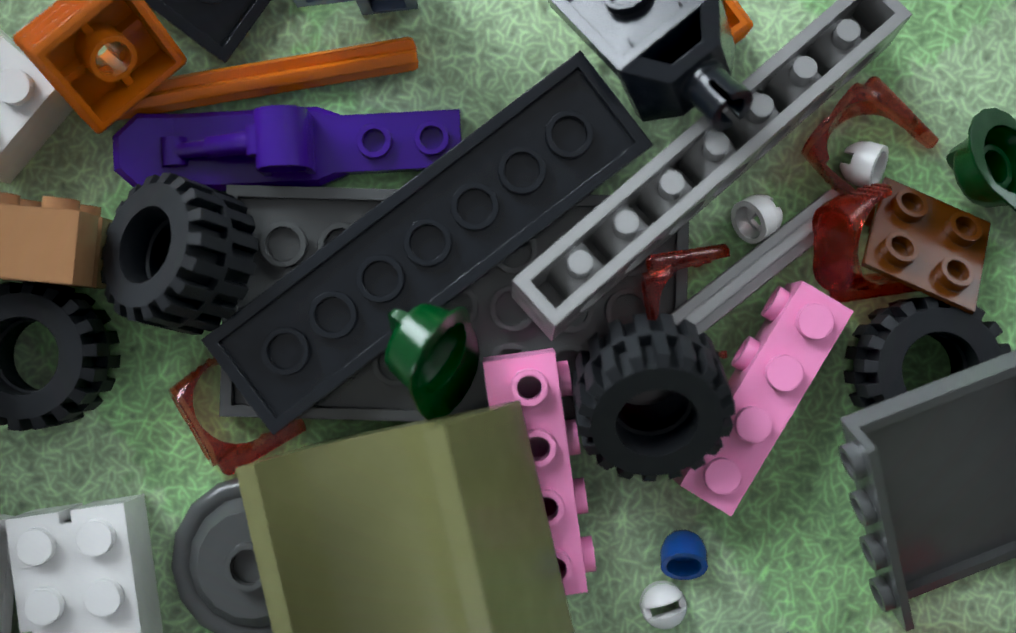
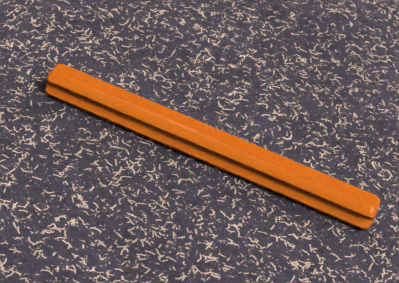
M402 37L171 76L118 120L130 119L137 113L159 114L414 71L418 68L419 63L416 44L413 38Z

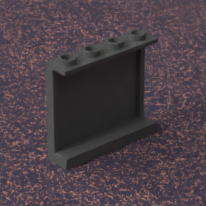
M1016 350L840 418L846 444L839 446V454L845 470L855 482L856 487L855 491L849 493V498L858 520L865 527L866 535L859 537L864 556L875 571L876 576L869 579V585L880 609L884 613L892 610L906 632L914 629L909 599L1016 558Z

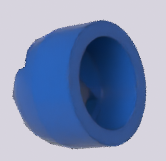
M686 529L675 530L665 538L660 551L661 570L665 575L677 580H691L702 576L707 571V550L703 539L695 532Z

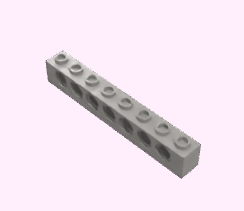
M837 0L741 83L753 94L751 107L741 120L736 118L725 107L723 112L732 120L734 126L724 131H717L702 116L512 279L513 300L544 334L553 341L889 47L912 13L898 0Z

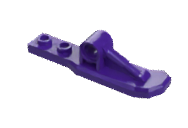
M269 105L257 107L253 110L182 114L137 113L112 136L114 171L132 187H135L137 184L143 185L147 177L154 174L161 176L164 172L182 176L222 192H226L227 185L325 187L354 174L423 171L462 141L459 109L340 115L320 107H300L295 105Z

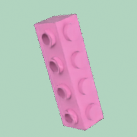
M803 280L787 283L784 288L778 286L762 309L761 316L766 319L754 338L748 336L743 341L731 362V366L736 369L728 381L735 403V414L731 416L733 428L730 436L721 437L723 447L715 456L710 454L704 456L705 465L695 471L691 467H687L681 470L682 476L673 478V480L699 498L732 516L854 311Z
M553 348L483 357L488 405L493 406L520 400L565 595L586 593L588 589L585 573L596 572V561L592 537H580L578 514L588 513V502L584 478L573 479L570 456L580 455L581 453L576 419L565 420L562 397L573 395L568 360L557 361Z

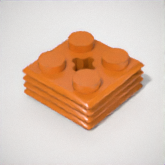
M57 0L13 36L15 44L80 118L97 134L103 133L187 62L186 56L145 0ZM105 45L107 50L98 56L99 50Z

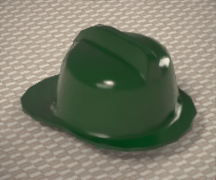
M983 109L973 117L968 130V138L952 148L946 160L954 171L961 191L972 203L986 208L1010 206L1016 212V120L1009 113L1000 109Z
M419 304L409 312L393 309L388 314L392 335L385 351V364L387 368L409 390L418 412L425 419L429 420L450 414L469 390L477 371L480 355L478 340L467 308L457 307L450 311L434 304Z

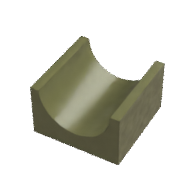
M520 400L328 439L235 468L273 633H574Z

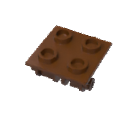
M884 177L877 204L870 203L861 219V224L869 227V236L861 266L962 311L973 314L976 310L991 223L888 177Z

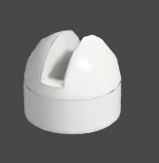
M871 141L855 142L844 150L845 153L853 155L850 164L840 162L841 174L847 182L855 186L874 190L878 186L887 165L888 146Z
M751 195L737 202L731 210V222L735 232L742 240L749 244H758L778 230L782 223L783 212L781 207H776L773 198L769 195ZM756 216H758L759 219H760L761 225H759V224L756 222V220H754L753 218H755Z
M656 581L643 590L640 597V610L642 608L641 613L651 626L658 629H672L684 619L687 611V602L684 594L675 584L669 581ZM678 601L679 608L652 616L650 609L666 606Z

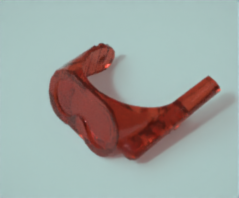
M872 76L865 84L855 83L840 99L832 113L814 130L801 151L804 158L824 178L825 182L830 184L831 188L839 192L840 195L844 194L849 202H854L859 196L858 192L827 166L829 161L827 141L838 125L856 116L877 115L888 118L903 127L926 148L933 149L939 140L877 76Z
M882 183L864 185L863 188L859 187L857 191L850 192V195H837L822 204L813 215V274L817 282L829 291V296L839 303L917 292L915 289L878 273L863 275L859 264L858 246L863 224L872 208L882 199L892 195L891 185Z
M717 244L649 255L646 259L647 272L641 273L642 295L648 320H657L661 293L666 283L673 276V273L688 267H701L704 264L712 263L711 260L730 257L729 247L726 244ZM727 350L718 351L720 359L728 358Z
M214 357L213 359H207L203 366H198L195 372H190L168 389L172 401L190 428L211 466L218 465L225 475L236 473V467L256 461L306 431L304 421L297 419L275 435L271 432L263 433L259 438L247 443H226L211 436L202 428L195 416L193 392L200 376L214 366L219 365Z

